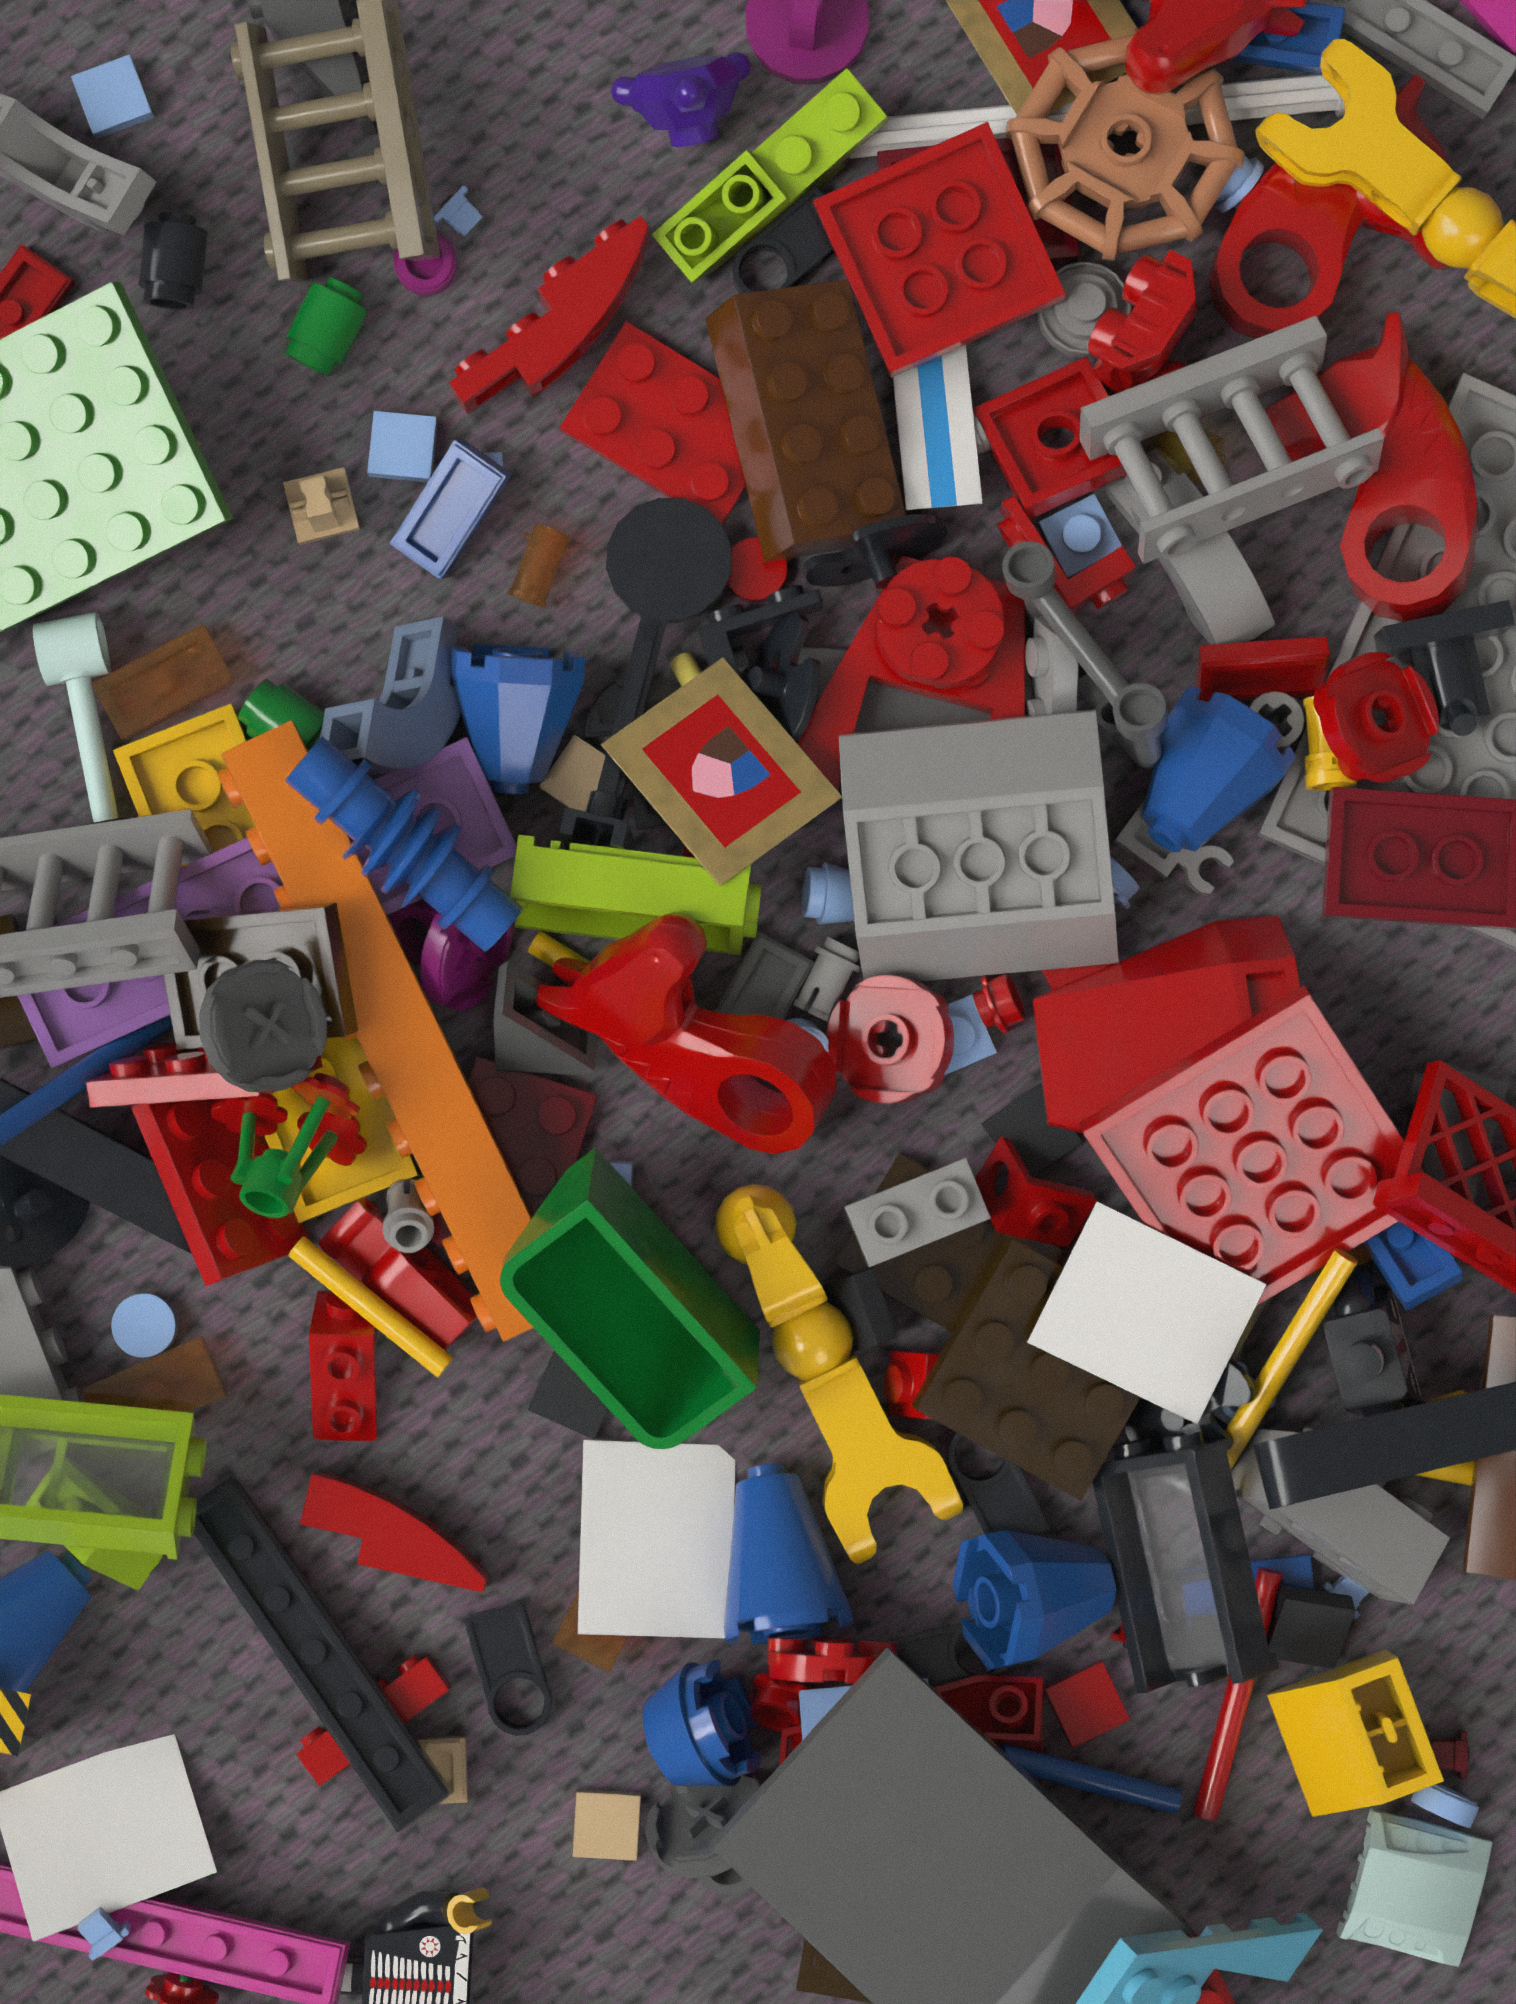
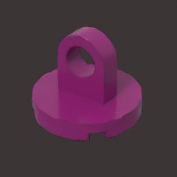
M748 0L746 4V38L755 57L771 75L792 84H821L834 79V76L842 73L859 59L868 37L869 6L866 0Z
M423 899L390 914V922L409 961L420 966L421 986L430 1001L459 1012L475 1006L490 992L495 981L488 979V976L494 964L500 966L507 960L513 935V923L488 951L484 952L453 924H450L444 930L436 924L441 914ZM413 918L421 921L426 927L428 934L425 941L416 933Z

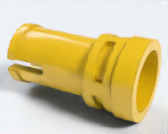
M1314 696L1303 699L1309 755L1304 757L1306 771L1304 776L1305 789L1308 791H1329L1332 787L1350 788L1356 786L1357 781L1350 780L1342 774L1338 766V759L1328 746L1322 731L1320 716L1314 708Z

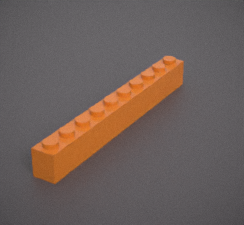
M290 720L221 753L227 768L217 772L218 778L232 806L235 808L244 803L255 824V827L245 831L259 863L261 866L273 862L281 878L283 886L273 890L280 907L337 903L358 1027L357 1032L344 1037L347 1042L357 1037L368 1061L358 1065L362 1078L374 1100L385 1095L396 1118L386 1123L389 1134L402 1159L411 1154L414 1155L424 1176L414 1181L417 1192L430 1216L439 1212L442 1213L452 1234L442 1240L449 1259L458 1275L469 1270L480 1294L471 1297L470 1301L483 1329L488 1333L497 1328L503 1342L534 1328L505 1297L500 1285V1274L504 1257L530 1222L532 1215L369 876L365 877L361 874L364 865L358 853L346 860L342 857V854L352 843L351 838L328 818L321 825L313 818L319 810L284 781L308 752L296 724Z

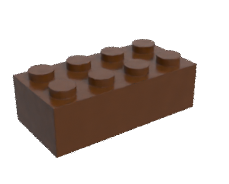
M848 279L736 294L708 315L705 320L764 562L850 549L855 546L851 533L858 528L890 518L906 516Z

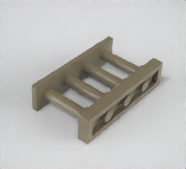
M356 0L359 18L353 19L352 26L268 42L265 27L249 22L234 24L237 42H233L231 45L232 64L238 79L244 80L270 229V233H266L264 236V250L271 270L277 271L279 281H308L305 260L307 258L390 244L392 249H398L400 259L421 261L440 257L399 6L396 1ZM358 52L361 58L366 57L370 82L363 85L362 91L279 106L273 68ZM368 116L372 122H377L380 147L374 149L373 155L290 170L284 132ZM379 180L383 186L387 185L391 211H386L385 218L301 233L294 195Z

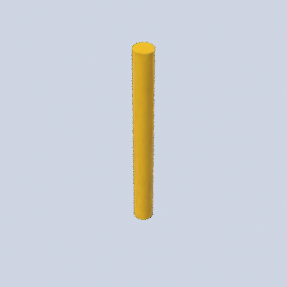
M1340 1249L1334 1250L1253 1383L1255 1388L1254 1399L1249 1403L1239 1406L1225 1429L1233 1437L1234 1442L1231 1449L1226 1451L1230 1470H1232L1357 1265L1358 1261L1345 1251Z

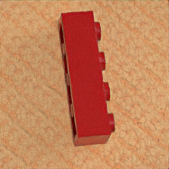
M414 1654L397 1667L401 1673L389 1683H387L384 1677L378 1681L405 1723L452 1687L429 1654L422 1659L417 1654ZM317 1726L300 1739L303 1747L299 1749L296 1756L319 1787L350 1764L327 1729L323 1732L321 1727Z

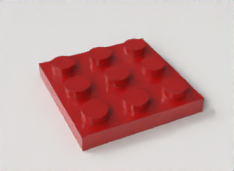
M988 122L813 200L817 215L846 279H848L852 293L891 378L1065 300L1066 293Z

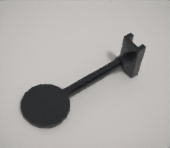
M658 498L636 506L617 523L607 544L606 570L614 593L631 612L641 617L610 737L644 714L666 626L669 623H680L705 613L721 598L731 577L732 548L724 527L706 508L686 499ZM607 752L597 791L590 792L586 811L565 808L559 832L566 850L570 849V843L584 844L585 840L590 841L589 845L602 847L607 845L611 846V848L635 850V842L630 824L623 820L627 800L623 798L628 776Z

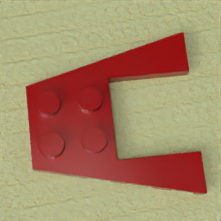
M902 556L895 568L897 573H899L908 566L921 561ZM988 579L998 593L1003 606L1004 634L990 666L979 677L956 688L939 689L934 688V685H925L915 680L912 683L900 677L883 658L876 640L877 609L879 600L886 588L883 589L816 703L810 721L798 743L799 747L838 791L841 783L839 734L855 732L868 681L991 714L989 720L1025 716L1024 599L1012 594L1006 583ZM938 609L928 612L929 621L926 625L922 626L924 631L928 635L933 632H939L944 639L953 635L951 624L956 620L950 612L941 613Z

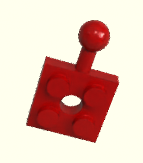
M1087 356L972 408L973 414L977 417L985 431L990 451L1029 519L1127 475L1117 455L1108 453L1090 461L1080 442L1081 407L1109 397L1101 381L1095 378L1092 372L1093 367ZM1168 360L1161 370L1147 380V382L1188 365L1181 361ZM1056 427L1068 429L1075 435L1069 445L1059 449L1048 448L1040 442L1041 436L1046 431Z

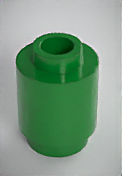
M332 277L328 278L325 286L312 282L285 335L290 341L284 354L329 377L335 364L342 366L368 314L365 308L358 305L363 294Z
M265 679L255 688L239 712L238 720L248 727L247 735L251 738L292 720L296 724L309 751L320 739L325 712L285 683L277 686L270 680Z

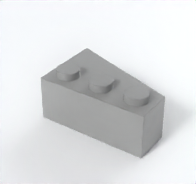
M1304 1428L1302 1432L1310 1431L1313 1429ZM1256 1429L1231 1470L1237 1501L1247 1502L1264 1514L1259 1525L1275 1535L1279 1534L1280 1530L1284 1528L1314 1550L1311 1557L1376 1597L1414 1605L1450 1537L1430 1523L1433 1515L1426 1508L1412 1500L1403 1497L1396 1499L1383 1489L1386 1482L1269 1510L1253 1445L1297 1433Z

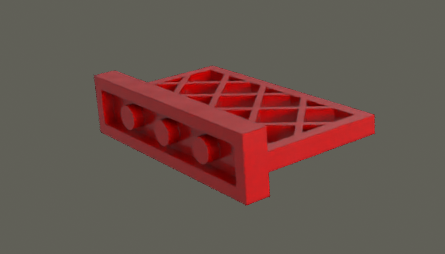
M1438 1060L1427 1063L1394 1178L1378 1182L1372 1205L1514 1294H1516V1217L1513 1207L1516 1206V1195L1508 1197L1497 1164L1511 1158L1516 1172V1109L1443 1061ZM1443 1088L1453 1093L1462 1118L1450 1125H1447L1440 1105ZM1488 1118H1492L1499 1123L1508 1148L1495 1155L1482 1122ZM1462 1129L1466 1130L1477 1162L1464 1169L1451 1134ZM1433 1142L1446 1176L1439 1180L1420 1170L1426 1147ZM1479 1172L1492 1205L1484 1210L1475 1205L1466 1178Z

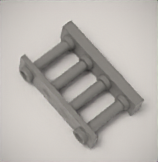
M1317 316L1081 407L1080 442L1089 460L1091 461L1108 453L1117 455L1149 516V519L1140 522L1138 555L1143 564L1160 557L1165 559L1179 557L1190 551L1197 542L1340 486L1343 489L1358 486L1369 479L1374 472L1378 471L1384 441L1379 428L1351 439L1316 375V372L1323 368L1327 334ZM1284 384L1294 387L1326 446L1324 450L1293 462L1257 397L1261 393ZM1225 407L1235 409L1268 471L1233 485L1199 421L1200 417ZM1167 430L1177 433L1209 494L1177 508L1173 507L1140 444L1142 440Z
M192 809L0 838V894L1 891L33 887L26 930L0 935V998L197 970L200 949L180 913L175 909L181 865L192 863L214 853V849ZM154 869L148 913L114 918L121 873ZM94 878L87 921L53 927L61 882Z

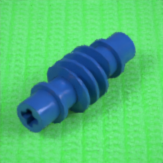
M322 736L284 781L319 810L314 816V820L321 825L328 818L353 839V842L342 854V857L346 860L367 848L370 852L361 874L367 877L385 865L390 868L381 888L382 892L387 894L401 884L408 883L410 887L401 908L407 905L416 895H419L441 914L436 924L443 930L450 924H453L484 952L488 951L516 920L523 907L490 880L494 870L488 864L478 870L454 849L461 832V828L456 823L433 834L441 814L439 808L433 806L418 816H413L421 797L418 790L413 789L394 800L389 792L366 774L372 766L368 761L363 759L356 765Z

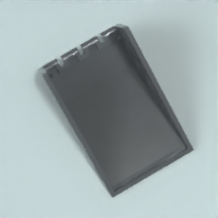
M888 1647L709 1842L712 1849L873 2004H1076L1121 1937L1179 1929L1188 1938L1194 1933L1193 1928L1147 1877Z

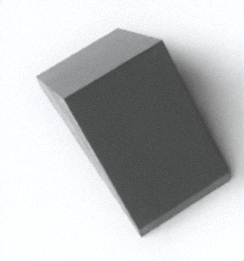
M510 962L500 965L493 1018L496 1070L568 1075H588L594 1072L598 1035L553 1016L539 1007L535 999L539 986L545 984Z

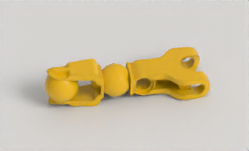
M1334 39L1322 52L1320 68L1323 77L1333 86L1344 101V117L1330 127L1312 129L1294 120L1286 113L1276 112L1265 118L1256 128L1259 146L1302 185L1326 187L1338 183L1350 185L1391 219L1409 230L1414 236L1422 229L1425 245L1437 261L1453 268H1469L1464 276L1469 281V288L1483 300L1516 319V222L1511 219L1504 227L1500 208L1490 195L1473 187H1457L1462 177L1455 173L1441 157L1399 122L1395 111L1396 90L1391 74L1351 42L1345 39Z
M751 1184L740 1187L725 1197L717 1211L715 1231L718 1242L728 1256L742 1264L748 1265L764 1316L770 1328L773 1327L771 1343L775 1358L786 1372L798 1378V1385L832 1452V1466L824 1480L822 1503L827 1517L850 1560L858 1565L872 1558L876 1553L877 1543L871 1533L867 1513L872 1499L884 1488L902 1484L917 1489L930 1505L934 1515L941 1520H949L963 1513V1503L945 1462L936 1447L916 1434L900 1432L889 1423L855 1353L852 1352L853 1334L850 1322L839 1308L826 1302L828 1298L820 1282L792 1243L795 1239L797 1225L793 1206L782 1193L770 1186Z

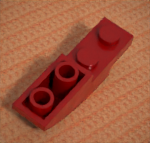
M641 215L629 224L624 219H620L606 227L594 239L593 242L596 247L577 261L573 256H568L549 268L542 277L545 283L537 288L540 301L548 312L541 317L536 312L526 315L509 328L505 334L509 340L489 354L485 349H480L457 365L454 369L457 377L451 380L449 385L453 395L467 414L474 411L517 379H520L531 396L535 398L559 379L585 354L619 309L640 269L650 241L648 224Z

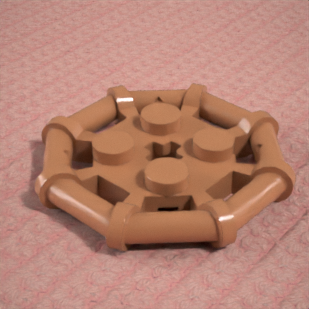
M1134 34L1068 51L1058 47L1048 55V66L1016 118L1007 121L1005 133L1006 137L1012 140L1029 202L1026 207L1033 220L1041 218L1101 252L1102 259L1115 261V256L1183 238L1192 242L1203 233L1201 225L1235 169L1243 167L1245 155L1244 151L1237 147L1221 89L1224 78L1216 68L1209 71L1205 69L1180 84L1183 87L1176 94L1172 92L1161 95L1144 93L1130 80L1127 74L1118 76V80L1103 85H1101L1102 81L1090 82L1086 72L1125 63L1126 48ZM1065 86L1077 98L1061 123L1046 119L1045 117ZM1200 105L1209 141H1193L1191 132L1189 131L1188 133L1185 122L1186 110ZM1127 129L1135 131L1137 133L1135 144L1141 149L1138 153H1127L1125 156H1121L1113 152L1114 144L1107 139L1111 133L1122 136L1126 133ZM1040 144L1059 145L1062 156L1061 165L1065 174L1054 179L1051 183L1049 182ZM1188 162L1206 166V170L1186 201L1174 188V185ZM1077 190L1108 208L1105 224L1069 205L1064 200ZM1160 201L1168 215L1122 227L1124 210L1126 209L1139 211L1146 208L1150 203Z

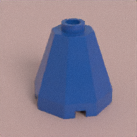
M473 644V657H471L472 653L463 645L452 646L451 676L467 737L486 780L492 781L491 790L509 794L529 793L530 783L545 781L584 683L585 657L578 652L564 650L563 659L550 658V648L500 644Z
M1188 686L1168 715L1167 725L1160 736L1161 758L1159 763L1152 769L1141 817L1149 826L1148 835L1150 838L1169 851L1180 852L1182 848L1194 852L1269 794L1284 777L1297 757L1290 746L1281 754L1275 746L1282 736L1276 726L1230 695L1215 692L1210 701L1206 702L1196 699L1202 689Z
M1010 1530L977 1536V1538L968 1539L960 1543L952 1585L956 1603L968 1601L971 1617L960 1619L963 1637L988 1670L1034 1660L1112 1612L1116 1597V1586L1111 1563L1097 1547ZM971 1619H975V1623L968 1621H970Z

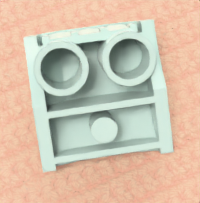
M1370 1808L1367 1821L1371 1826H1367L1365 1831L1363 1854H1359L1358 1861L1360 1865L1355 1883L1352 1882L1350 1886L1352 1892L1348 1898L1347 1911L1344 1910L1343 1918L1346 1921H1339L1336 1934L1342 1939H1353L1375 1944L1442 1964L1459 1967L1484 1884L1492 1841L1422 1820Z

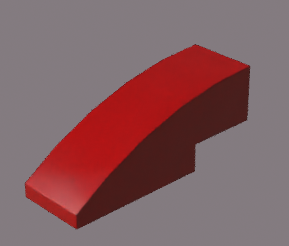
M321 1470L311 1473L300 1524L362 1538L357 1564L482 1593L487 1588L490 1574L461 1544L430 1519L396 1498L360 1482Z

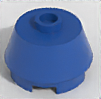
M715 1659L701 1665L695 1662L685 1664L649 1696L644 1703L643 1726L648 1749L663 1775L676 1786H735L740 1781L742 1775L753 1772L760 1766L762 1754L756 1750L751 1751L748 1729L758 1726L750 1715L752 1702L749 1700V1695L738 1676L725 1680L720 1674V1660Z

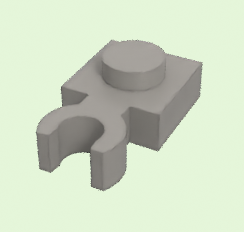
M1144 799L1116 837L1114 843L1164 879L1168 877L1176 865L1184 870L1186 882L1192 890L1201 895L1208 896L1211 894L1214 887L1209 882L1204 881L1199 874L1201 862L1208 859L1214 860L1221 867L1228 869L1234 862L1231 855L1223 848L1212 845L1201 846L1195 852L1183 848L1180 852H1172L1161 847L1148 835L1149 826L1141 817Z

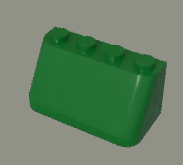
M596 1148L570 1166L505 1255L500 1274L501 1289L511 1304L641 1444L653 1449L673 1448L684 1442L757 1388L760 1330Z

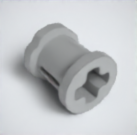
M1265 693L1255 699L1251 706L1248 707L1257 714L1260 712L1265 717H1269L1274 712L1282 716L1284 721L1280 724L1279 730L1284 737L1281 736L1275 745L1280 753L1295 742L1302 732L1304 723L1302 708L1294 698L1286 693Z

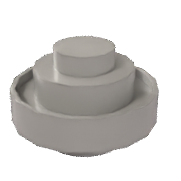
M1083 261L1066 265L1056 272L1066 293L1065 300L1037 312L1040 330L1052 347L1067 356L1079 358L1087 356L1089 358L1093 357L1088 352L1089 339L1100 317L1110 308H1116L1128 315L1131 312V304L1123 300L1124 283L1116 273L1101 264Z

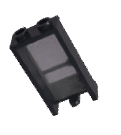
M1198 1430L1164 1437L1165 1448L1151 1450L1149 1438L1113 1445L1111 1448L1113 1457L1105 1459L1092 1483L1108 1559L1111 1563L1115 1581L1116 1597L1137 1694L1148 1693L1176 1681L1185 1680L1188 1687L1210 1684L1228 1676H1231L1232 1684L1244 1683L1279 1669L1276 1654L1269 1653L1226 1452L1227 1448H1231L1230 1439L1224 1438L1203 1442L1202 1432Z

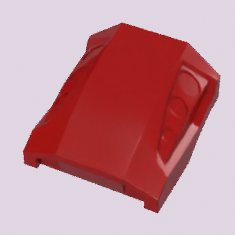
M1169 250L1163 262L1149 254L1143 255L1132 267L1123 287V300L1135 306L1131 313L1127 315L1116 308H1110L1096 323L1089 339L1088 352L1099 358L1093 366L1092 372L1095 378L1101 381L1109 396L1140 385L1157 374L1194 319L1197 311L1192 260L1172 250Z

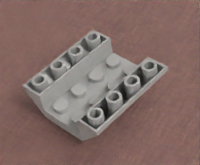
M1096 709L839 734L843 816L856 939L864 980L874 976L893 975L915 979L920 982L1119 963Z

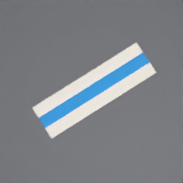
M963 345L893 377L906 510L983 504L966 345Z

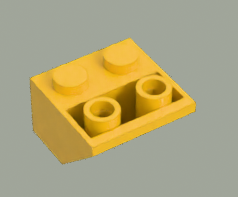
M1384 1649L1335 1669L1266 1693L1312 1817L1381 1805L1444 1782L1399 1659L1388 1650Z

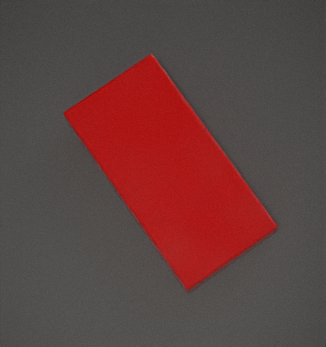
M1327 637L1199 645L1196 686L1202 690L1198 695V700L1209 702L1215 692L1230 695L1237 701L1255 700L1261 695L1270 692L1286 693L1290 697L1314 696L1317 688L1324 685L1327 679L1330 654Z

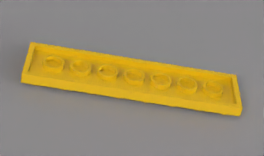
M232 703L113 750L139 817L192 809L214 852L247 838L245 831L255 827L244 803L235 808L232 806L217 775V772L227 768L221 753L248 741ZM344 1037L327 1038L321 1055L323 1067L311 1072L308 1076L313 1078L316 1073L334 1076L350 1089L348 1095L350 1101L361 1108L355 1117L360 1123L358 1134L365 1138L367 1148L362 1154H357L355 1161L348 1166L339 1165L333 1162L328 1155L299 1195L294 1208L299 1223L353 1203L362 1196L368 1197L388 1189L398 1180L403 1179V1182L420 1176L412 1154L402 1159L389 1134L386 1123L396 1118L385 1095L374 1100L362 1078L358 1065L368 1061L357 1037L347 1042ZM290 1087L282 1091L268 1093L275 1096L278 1101L277 1106L285 1108L288 1116L284 1123L278 1124V1129L274 1134L265 1135L270 1149H280L288 1153L300 1131L297 1127L298 1118L302 1113L310 1112L313 1106L304 1099L303 1095L295 1092ZM309 1146L300 1162V1168L312 1152Z

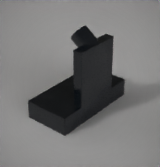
M1505 600L1386 625L1375 633L1373 637L1377 652H1384L1393 655V657L1410 654L1413 669L1423 677L1433 694L1438 710L1439 725L1449 723L1456 735L1466 736L1475 730L1477 717L1490 714L1474 640L1502 635L1513 627L1515 623L1510 601Z

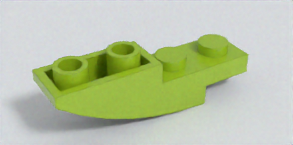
M846 68L752 153L746 150L659 227L652 236L690 282L695 284L735 256L744 244L756 237L814 185L817 188L821 187L846 166L844 161L891 119L851 71Z

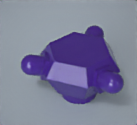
M740 52L730 53L726 57H689L654 65L637 74L636 78L620 77L612 84L611 95L618 104L631 106L635 112H639L654 130H668L672 147L696 145L714 140L720 136L717 120L729 114L738 84L748 76L751 65L747 56Z

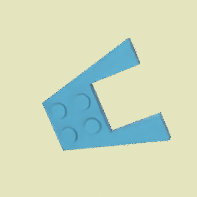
M1296 1913L1292 1924L1280 1925L1273 1917L1252 1919L1248 1925L1249 1930L1232 1932L1223 1923L1206 1926L1199 1937L1188 1938L1181 1929L1121 1937L1076 2004H1196L1201 1995V1987L1214 1969L1288 1982L1323 1929L1306 1913Z

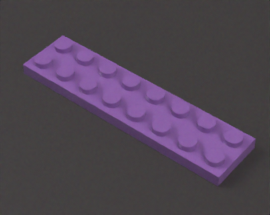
M467 737L442 748L433 758L419 766L391 771L374 779L393 796L394 800L413 789L418 790L421 797L413 813L414 817L433 806L439 808L441 814L433 834L456 823L461 828V832L454 849L478 870L486 864L493 868L515 858L517 845ZM245 838L181 867L175 909L178 910L181 917L281 908L273 890L283 886V883L273 862L261 866L248 838ZM367 848L358 852L363 865L370 852ZM385 865L368 876L387 915H390L402 909L401 905L410 885L405 882L387 894L382 892L381 888L390 870ZM152 881L118 896L114 918L148 913ZM416 895V896H415L407 905H405L404 907H406V906H408V905H410V904H413V903H415V902H418V901L422 900V898H421L419 895ZM88 910L53 927L84 923L87 921ZM164 975L18 995L51 1069L170 1016Z

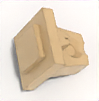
M344 467L283 482L299 545L360 530Z

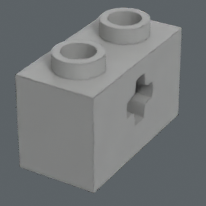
M966 1158L844 1207L868 1267L990 1219Z

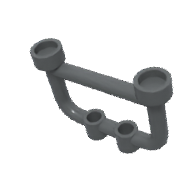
M1033 541L1016 544L1008 550L1002 562V571L1006 585L1012 594L1024 599L1027 615L1033 629L1034 617L1043 616L1078 661V670L1086 671L1087 674L1084 677L1078 678L1077 699H1084L1091 709H1096L1100 737L1107 744L1121 746L1138 765L1145 768L1156 766L1162 754L1159 735L1165 729L1168 721V712L1163 694L1155 686L1147 683L1128 684L1053 588L1057 572L1050 550L1044 545ZM1114 717L1116 724H1108V720Z

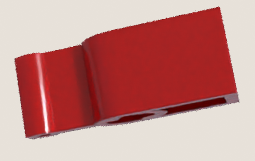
M362 1196L318 1242L319 1246L328 1256L335 1259L350 1274L446 1351L478 1318L470 1301V1298L475 1296V1294L426 1246L413 1253L400 1252L390 1246L385 1240L382 1231L384 1217L370 1200Z

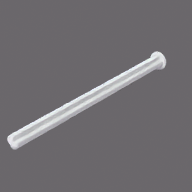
M1320 74L1221 84L1230 121L1266 118L1276 112L1296 115L1335 111L1337 117L1345 115L1344 101L1333 86ZM1174 88L1170 92L1176 94L1181 88ZM1074 101L1051 112L1045 118L1061 123ZM1010 105L890 116L891 120L848 158L877 156V151L937 145L985 122L989 123L995 139L1007 138L1005 135L1007 121L1016 118L1017 115ZM1200 105L1193 106L1185 111L1186 125L1205 124Z

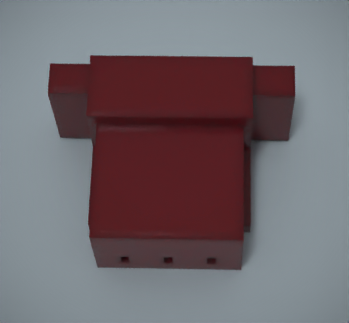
M1458 1730V1738H1436V1740H1430L1439 1769L1454 1770L1458 1772L1460 1779H1467L1468 1763L1470 1762L1467 1732L1465 1730Z

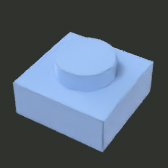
M1095 493L1039 521L1037 524L1049 550L1068 579L1122 546Z
M973 995L948 1004L949 1016L954 1029V1049L945 1075L997 1053L987 1028L977 1011Z

